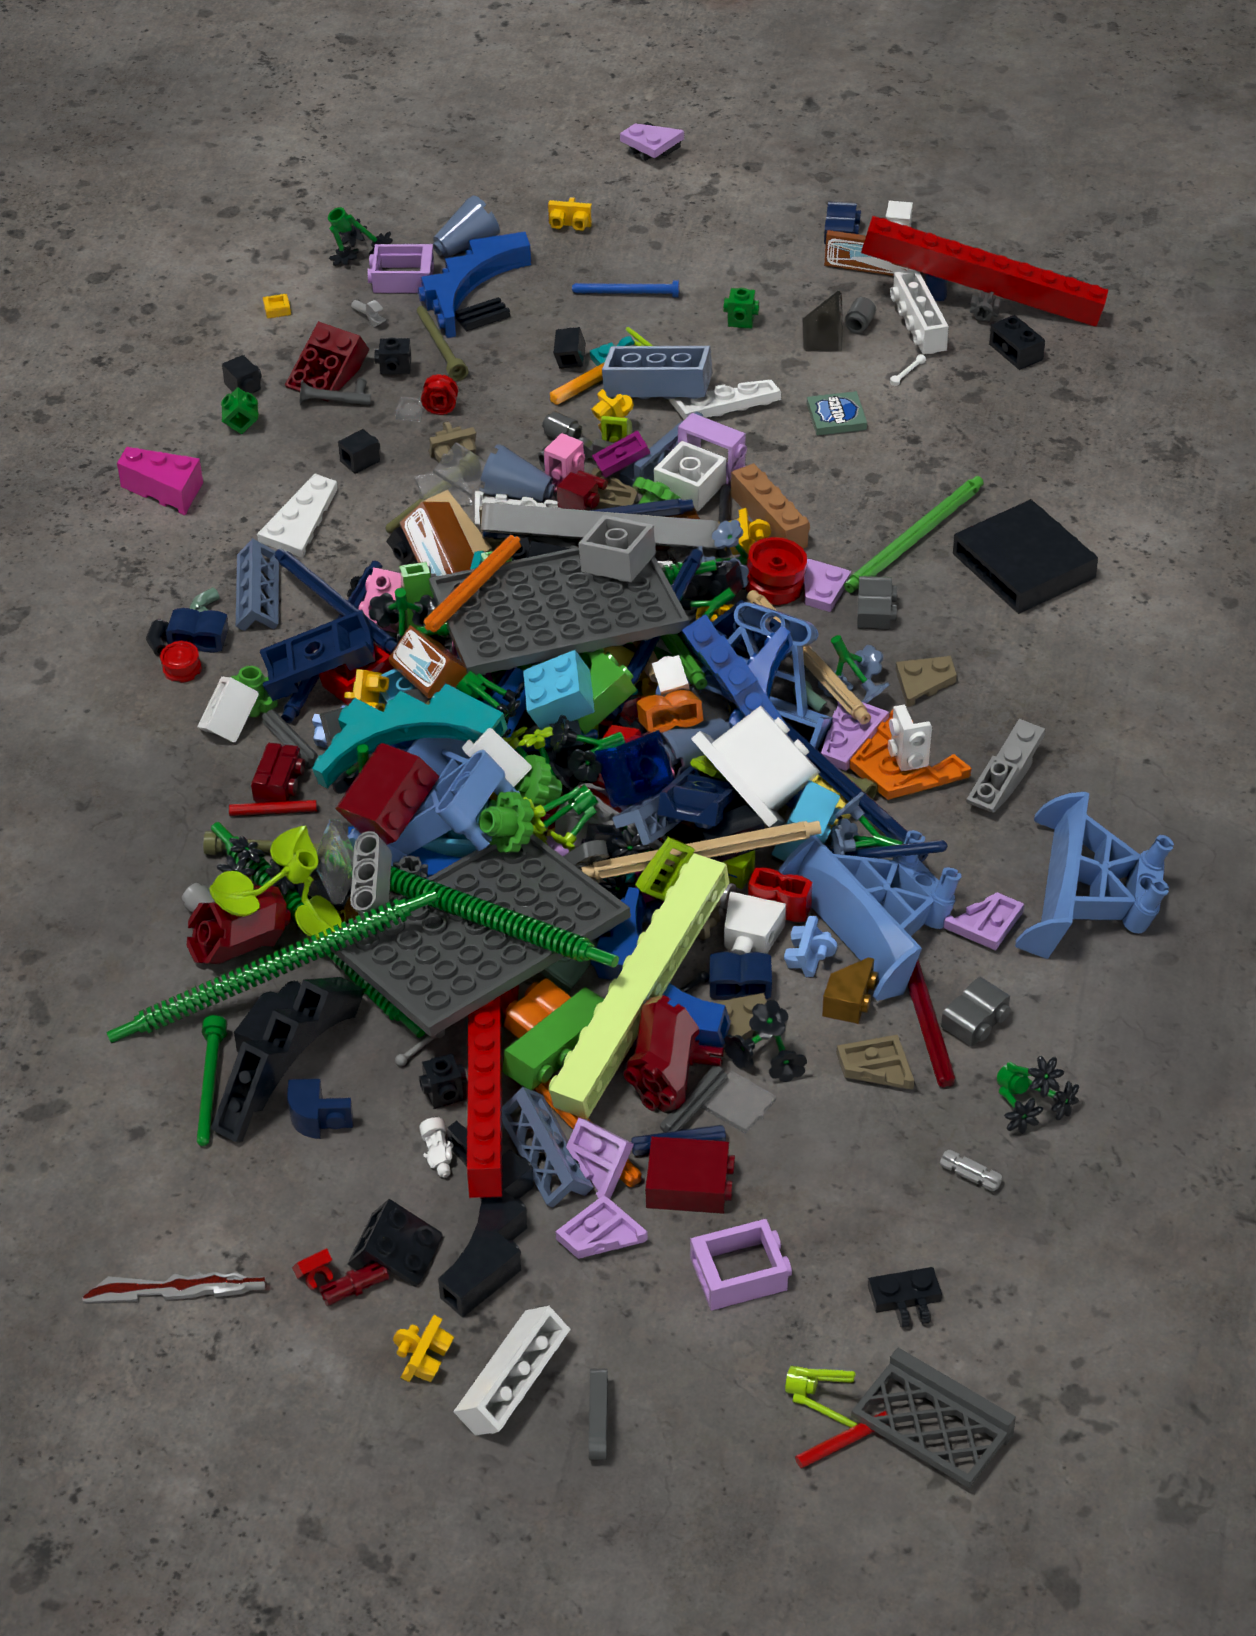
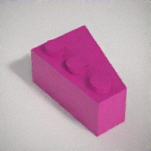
M126 447L117 462L122 488L145 498L151 496L159 500V504L166 507L169 504L178 508V513L186 515L203 484L200 458Z

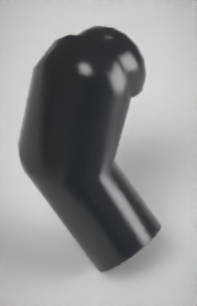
M156 619L151 623L146 636L147 643L157 656H160L162 650L166 647L161 636H166L169 623L162 619Z

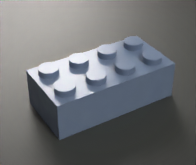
M611 346L602 368L604 391H606L608 397L613 398L621 394L640 399H648L650 397H663L665 399L688 397L690 399L705 397L713 373L710 346Z

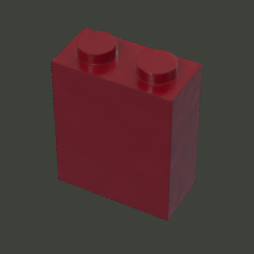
M651 1136L645 1187L646 1208L724 1214L725 1201L732 1200L733 1181H727L728 1174L734 1175L735 1155H729V1142Z

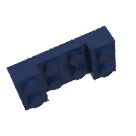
M362 609L260 650L268 671L269 680L263 682V687L272 701L298 692V682L327 670L335 669L342 664H346L351 671L376 661L371 624Z
M690 766L660 792L657 815L665 816L666 820L670 822L681 823L685 820L695 822L694 825L696 827L709 829L712 826H716L722 820L724 808L737 806L743 800V797L729 781L700 776L697 769Z

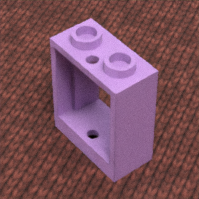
M375 244L374 254L369 256L370 269H368V283H372L373 293H418V287H422L421 277L433 275V244ZM382 268H420V271H382Z
M691 413L678 426V444L681 441H685L701 448V439L728 449L725 484L731 487V472L745 467V454L747 451L745 433Z
M767 1219L690 1238V1259L711 1311L787 1291L788 1276L792 1275L791 1265L787 1256L782 1257L778 1233L776 1230L771 1231ZM763 1244L772 1268L721 1281L712 1259L713 1256Z

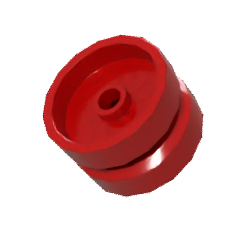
M779 537L760 539L752 544L748 551L747 567L749 575L747 576L748 585L745 589L748 593L752 590L757 591L772 605L791 603L799 598L803 591L804 575L807 568V554L804 549L794 541Z

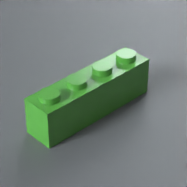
M586 987L581 989L505 1049L502 1072L530 1090H534L541 1083H546L553 1073L564 1066L567 1053L571 1050L573 1051L579 1041L581 1030L585 1026L588 1027L597 1004L603 1002L604 998Z

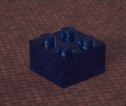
M659 730L637 734L594 751L597 760L603 766L601 775L612 808L635 804L659 794L675 780Z

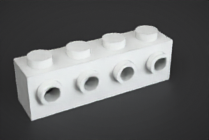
M916 270L894 272V285L890 288L891 299L893 302H896L899 315L904 317L907 330L913 334L914 344L919 346L922 354L947 351L949 326L920 272Z
M550 1306L525 1310L453 1412L475 1436L499 1432L554 1352L559 1348L570 1328Z

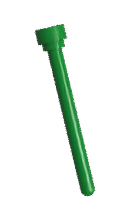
M217 1015L204 1018L202 1024V1035L207 1041L197 1130V1143L200 1146H206L210 1140L219 1043L227 1035L228 1022L225 1018Z

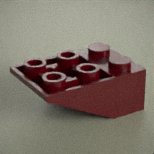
M318 321L286 381L285 387L300 392L301 381L304 379V382L312 388L339 391L359 371L370 349L360 335Z

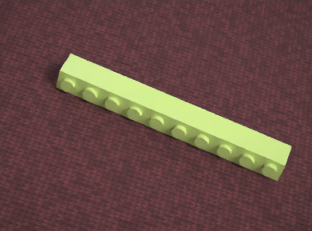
M694 853L689 862L682 866L675 885L670 886L667 890L664 903L660 909L654 911L648 929L640 934L634 952L626 957L618 978L613 979L610 983L607 996L603 1002L597 1004L588 1027L585 1026L581 1030L577 1045L573 1051L571 1050L567 1053L564 1066L559 1074L551 1079L549 1093L554 1108L586 1120L589 1118L638 1036L642 1005L650 998L661 996L729 885L728 870L725 863Z

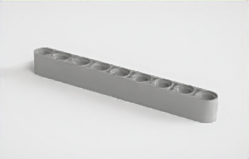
M482 503L481 531L582 540L603 515L654 525L655 545L695 549L698 546H702V549L716 550L718 548L714 545L715 541L712 539V533L718 529L720 522Z

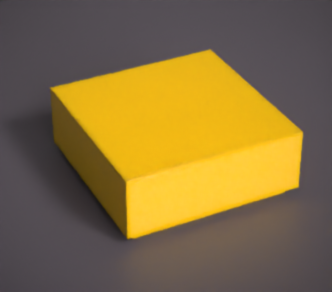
M287 294L263 297L267 319L291 315Z

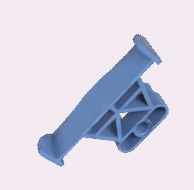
M748 602L739 604L734 611V619L740 627L727 640L732 648L743 638L750 657L755 653L758 654L759 649L752 631L769 636L773 632L769 626L770 620L776 616L781 620V626L791 631L793 645L783 660L792 655L794 674L778 669L775 676L795 682L797 705L770 696V701L781 716L814 727L815 730L810 744L818 749L831 728L832 717L808 709L803 646L811 645L817 640L818 630L808 621L759 604ZM742 657L747 663L749 659ZM703 666L702 671L705 673V679L707 680V686L704 689L722 695L720 683ZM657 686L655 695L661 696L659 686Z
M450 738L416 739L407 752L419 756L440 777L398 840L387 845L392 853L391 866H393V862L399 863L403 856L409 855L450 830L458 834H464L478 851L483 850L490 844L489 842L492 841V837L480 829L479 824L476 822L477 815L493 792L498 796L500 792L519 791L506 780L505 771L485 750H480L469 757L461 748L466 743L465 741ZM354 827L350 835L338 837L334 844L347 856L353 858L355 841L361 833Z
M1087 792L1065 794L1044 804L1035 814L1034 821L1054 829L1042 919L1041 922L1026 929L1016 939L1015 947L1048 959L1071 926L1073 919L1122 920L1124 926L1129 931L1137 934L1145 932L1159 913L1162 899L1169 892L1168 884L1163 881L1164 859L1173 849V841L1165 835H1159L1149 850L1143 851L1141 854L1137 853L1087 815L1089 793ZM1083 844L1095 853L1094 860L1081 855ZM1127 877L1126 887L1119 879ZM1078 881L1090 885L1089 896H1076Z
M912 830L907 832L904 844L925 842V837L920 832ZM816 835L811 836L800 844L787 857L778 870L783 875H799L813 882L812 908L860 960L868 957L874 958V972H878L879 983L873 993V997L877 1001L904 994L922 950L911 936L924 924L935 929L944 927V920L950 916L955 904L954 892L961 879V873H958V870L946 867L942 871L940 880H938L919 860L918 855L893 857L892 860L833 854Z

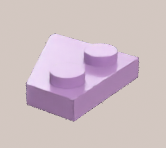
M637 123L620 133L621 142L653 158H656L684 139L683 130Z
M807 558L803 585L805 605L831 612L845 590L844 583L849 580L851 571Z
M997 892L985 898L983 902L974 903L966 907V913L956 918L952 915L946 917L944 928L996 951L1022 915L1024 904Z
M578 1118L566 1148L573 1159L578 1161L580 1170L585 1178L590 1179L598 1191L596 1193L597 1197L600 1198L605 1195L611 1199L634 1144L586 1119Z
M605 1195L601 1196L555 1231L556 1240L578 1259L643 1243L648 1240L647 1231Z

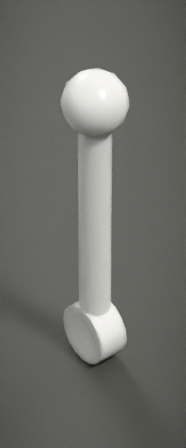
M923 354L918 355L916 361L898 376L894 375L890 378L891 385H899L900 380L917 365L925 363L926 357Z

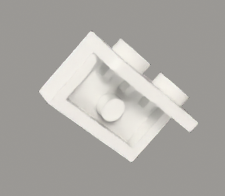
M905 704L894 706L893 719L889 720V728L892 735L891 740H888L890 756H895L901 771L927 767L929 765L932 732L930 722L913 724Z

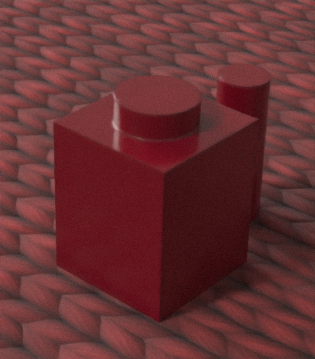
M579 470L576 474L570 472L557 485L558 507L587 511L595 509L600 500L598 488L605 490L608 480Z

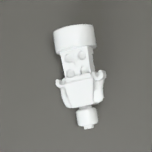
M432 1117L424 1120L419 1125L422 1139L426 1141L429 1150L428 1154L424 1153L423 1156L427 1159L431 1168H437L440 1177L447 1178L451 1174L448 1164L451 1163L452 1159L451 1150L453 1143L450 1141L446 1143L445 1141L447 1130L444 1120L440 1117Z

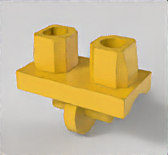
M573 197L569 198V202L549 200L548 212L551 228L560 229L565 225L572 226L575 230L584 231L586 227H591L592 204L577 203L576 198Z
M602 389L597 393L600 402L591 410L593 415L601 421L602 416L625 418L634 405L630 396L618 394L614 399H610L606 391Z
M747 509L739 510V518L734 520H738L741 524L740 527L743 529V535L739 538V544L748 554L752 544L770 536L771 527L768 522L761 519L750 522ZM730 547L733 556L741 555L735 547Z
M357 670L353 692H345L344 698L352 700L357 698L384 712L385 704L379 703V692H386L388 690L389 678L381 676V673Z
M433 1315L421 1338L417 1335L419 1327L413 1324L410 1325L408 1330L398 1329L396 1331L393 1341L399 1347L396 1352L397 1355L405 1358L408 1352L413 1353L400 1378L410 1382L413 1375L428 1382L433 1380L441 1362L425 1354L427 1349L445 1356L454 1339L453 1335L439 1327L442 1318Z

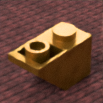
M868 957L830 974L823 995V1017L859 1024L862 1012L867 1013L871 1001V995L868 994L869 990H875L878 980V972H874V958Z

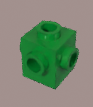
M731 288L729 298H724L723 312L728 313V327L752 329L754 316L759 314L760 304L759 300H755V290Z
M237 387L231 394L229 393L223 398L221 402L222 422L235 431L243 434L258 420V400L251 393Z

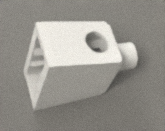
M730 892L724 927V946L727 949H731V953L739 955L752 952L767 954L785 926L786 904Z

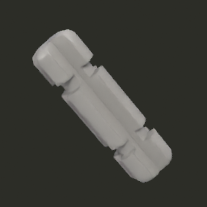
M951 1149L945 1151L942 1155L940 1165L950 1171L954 1169L956 1174L976 1184L981 1182L982 1187L990 1191H995L999 1188L1002 1181L1000 1173L993 1170L989 1172L987 1167L965 1156L960 1158V1154Z

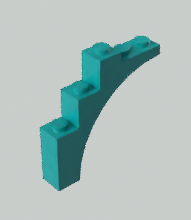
M446 683L439 692L432 696L429 705L402 691H399L394 699L388 701L384 712L354 698L340 712L338 722L342 731L333 737L331 745L324 754L318 756L312 769L318 784L328 789L345 770L357 762V746L360 744H366L369 747V754H371L381 743L390 746L399 742L422 738H450L465 742L470 739L475 743L488 728H492L500 737L508 728L503 712Z

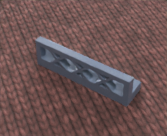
M697 411L694 413L703 417L702 413H699ZM683 421L650 447V454L633 462L620 473V481L631 487L639 476L646 480L654 481V468L678 445V426Z
M253 538L237 554L236 627L245 631L257 620L274 630L278 626L279 562L274 556L275 550ZM262 555L269 558L270 563H267V561L264 559ZM261 571H264V573L270 579L269 581H267V579L264 577ZM261 589H264L269 599L266 598ZM261 607L265 609L268 615L261 612Z
M663 789L654 791L612 817L616 829L635 823L643 845L652 843L681 823L670 822L666 820L665 816L657 815L660 792Z
M522 1087L502 1106V1122L520 1156L525 1157L533 1167V1180L546 1205L553 1208L570 1191L586 1196L594 1187L590 1180L583 1175L578 1161L573 1159L567 1150L568 1140L544 1096ZM520 1105L522 1110L519 1123L513 1122L510 1114ZM527 1128L534 1131L532 1146H528L524 1142ZM539 1152H545L547 1155L544 1169H539L537 1166ZM552 1175H558L562 1184L552 1193L550 1190Z

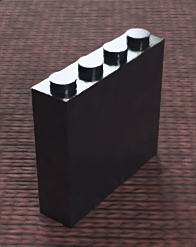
M1032 499L954 534L953 555L1018 614L1096 578L1098 564L1096 554L1083 545L1077 537L1068 532Z

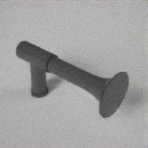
M364 378L356 379L354 392L316 389L308 386L304 379H302L299 403L301 405L307 399H326L370 405L371 394L364 393L367 381Z

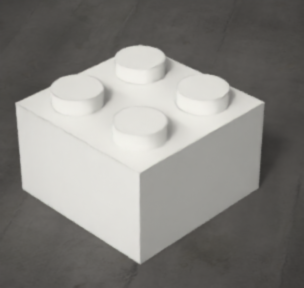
M681 441L654 468V482L658 481L670 488V491L674 492L682 500L692 499L695 509L699 511L718 492L721 486L726 483V458Z

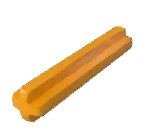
M604 363L551 391L550 401L555 405H559L603 380L602 368Z

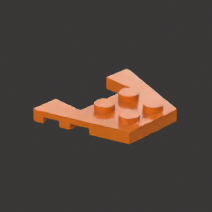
M893 710L890 712L887 721H882L877 727L876 734L871 739L868 738L850 759L849 767L862 779L867 778L878 785L877 792L887 800L969 778L972 769L953 754L933 767L928 765L923 768L901 771L895 756L891 757L888 750V740H891L892 737L889 720L893 719Z

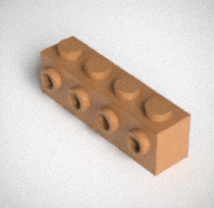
M754 463L731 472V497L742 509H747L748 515L753 521L761 519L770 524L771 534L769 537H779L794 541L803 549L808 547V532L810 530L808 519L801 515L793 502L788 501L781 493L779 487L775 486L768 479L765 472L761 471Z

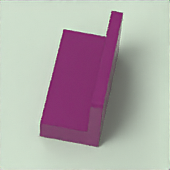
M637 430L593 454L592 457L597 468L601 471V475L606 478L650 454V450Z

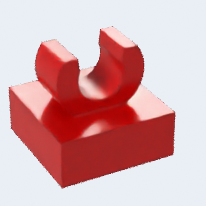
M327 1248L297 1262L292 1267L297 1279L306 1276V1284L311 1290L318 1287L314 1280L316 1273L323 1274L327 1283L333 1280L332 1271L326 1267L332 1261Z

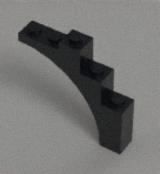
M456 1120L447 1127L448 1141L453 1143L452 1151L467 1167V1128ZM508 1150L502 1155V1197H480L481 1205L478 1223L470 1242L457 1261L438 1278L440 1299L462 1318L521 1271V1251L513 1240L528 1228L527 1208L519 1198L534 1187L533 1167L525 1157H519L512 1150Z

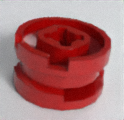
M441 374L432 375L427 378L421 395L423 407L428 412L436 415H444L453 411L459 388L457 383L452 378Z
M173 642L167 645L160 654L163 673L171 681H179L180 683L191 681L202 670L198 649L190 642Z

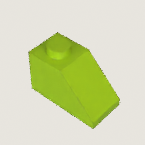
M602 416V440L615 443L632 434V422L628 418Z

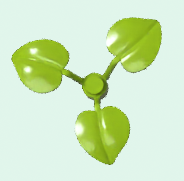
M306 825L287 830L273 841L270 848L272 859L278 865L284 866V868L259 889L254 890L252 881L246 875L237 871H227L220 874L209 887L212 898L223 910L236 916H249L259 909V901L256 896L262 894L286 876L294 884L304 883L301 898L304 905L297 908L295 918L298 926L305 934L310 937L316 934L318 939H320L319 932L323 931L327 936L326 929L331 928L334 932L333 926L338 924L340 928L342 927V921L337 910L327 899L317 895L313 896L310 900L308 899L310 884L313 882V878L310 875L318 865V855L311 842Z

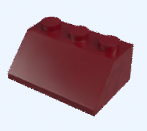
M381 743L335 809L361 834L373 831L388 845L398 840L440 776L419 756Z

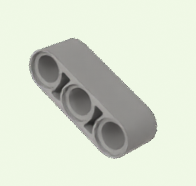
M373 831L362 833L358 836L354 845L350 901L352 907L363 919H365L364 912L368 911L369 915L373 916L371 909L375 908L380 913L378 906L383 905L386 910V903L389 902L392 853L386 843Z

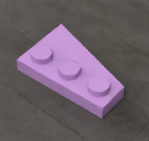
M838 702L821 754L837 768L847 771L850 767V759L868 738L871 739L876 734L877 727L882 721H887L889 711L862 702L866 706L867 712L871 715V720L867 724H861L858 720L853 719Z

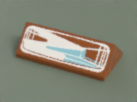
M827 230L824 266L894 276V272L913 270L862 254L865 235Z
M422 501L400 522V526L417 563L427 562V565L431 567L432 574L435 573L436 576L470 570L474 554L449 502Z
M411 625L389 656V663L428 698H432L436 692H439L445 683L456 688L458 683L467 674V670L460 659L441 643Z

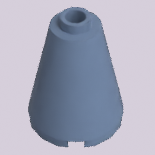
M474 195L468 198L433 237V248L439 256L449 257L469 249V240L499 236V224L492 211L488 214L483 208L486 206L483 200Z
M501 444L495 446L498 451L496 454L490 453L480 480L485 482L484 488L479 487V491L484 492V495L496 496V494H505L508 498L522 500V497L533 498L536 502L542 503L546 499L552 498L556 486L552 484V477Z
M718 718L702 721L691 727L675 726L665 732L652 733L651 744L652 746L657 744L659 752L654 754L655 758L661 756L674 770L676 779L691 766L690 762L693 758L705 755L691 738L701 731L710 735L715 741L730 729L729 722Z

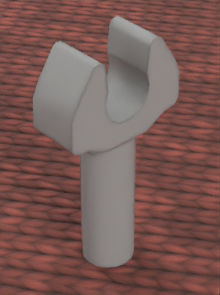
M358 300L352 302L351 307L367 315L371 326L376 327L386 321L385 318L378 314V312L383 310V307L376 300L367 304Z

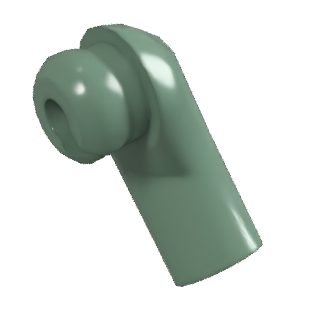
M212 587L195 596L189 608L199 612L207 611L208 609L205 606L220 598L217 590Z
M805 680L807 705L819 713L827 702L812 690V685ZM794 686L793 694L796 697V690Z

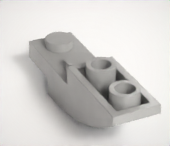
M1019 719L997 756L991 757L967 797V803L992 813L1000 808L1014 792L1033 763L1032 757L1045 736V728Z

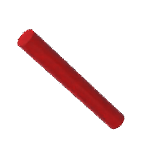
M316 800L229 804V816L317 811Z
M883 1411L873 1417L885 1416L886 1412ZM859 1423L796 1455V1463L802 1469L875 1431L867 1425Z

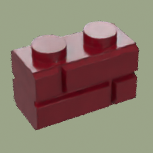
M268 742L251 783L253 801L256 803L289 801L290 795H296L298 787L297 777L298 775L302 776L305 770V759L301 758L298 746L286 744L282 746L278 743Z

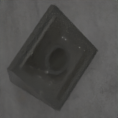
M838 290L802 319L803 349L805 351L842 352L843 308L842 293Z

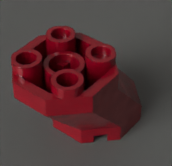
M254 886V890H257L262 886ZM271 886L262 894L256 896L259 901V909L249 916L230 914L223 910L216 902L199 903L188 920V928H193L192 937H187L186 945L194 963L220 964L261 946L273 947L283 933L285 926L289 924L291 913L286 908V902L279 888Z
M665 995L652 997L642 1005L636 1054L627 1061L628 1068L624 1071L625 1079L639 1093L643 1105L651 1111H655L658 1108L662 1112L676 1110L685 1102L691 1053L699 1046V1040H695V1037L699 1035V1027L685 1007L677 1004L675 1007L667 1003L671 999Z

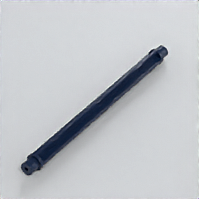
M679 498L588 511L665 517L693 511L694 505L692 499L682 500ZM481 531L483 539H501L507 538L509 535H513L514 537L523 536L517 534L491 533Z
M282 548L275 552L274 556L282 567H285L341 615L346 616L358 611L348 600L344 599L314 572L305 567L291 552L285 551ZM367 617L371 624L373 641L383 651L392 654L398 644L397 640Z
M693 549L690 555L685 558L684 564L671 586L679 602L701 565L700 561L703 553L698 549ZM661 636L642 640L627 667L634 676L631 679L634 685L638 681ZM627 699L611 712L606 719L614 721L617 715L622 712Z
M372 561L365 568L357 587L348 599L357 609H359L361 601L365 599L368 576L372 575L373 568L382 569V564L378 561ZM319 674L302 680L298 685L299 691L293 693L288 703L285 704L281 718L286 723H292L294 718L300 714V710L307 700L309 693L319 679Z
M786 723L790 729L786 734L793 742L799 739L809 750L806 756L820 771L819 775L848 801H851L860 792H863L864 795L858 806L865 813L864 816L887 837L904 842L908 831L794 728ZM928 854L918 855L919 860L923 862Z

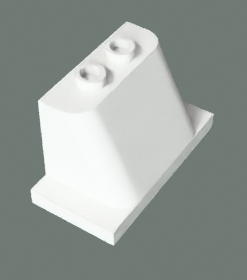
M759 706L715 741L710 735L701 731L691 739L766 825L771 828L786 824V821L777 811L802 790L809 780L812 781L820 771L806 756L809 750L799 739L793 742L786 734L790 731L788 726L779 717L774 720L762 706Z

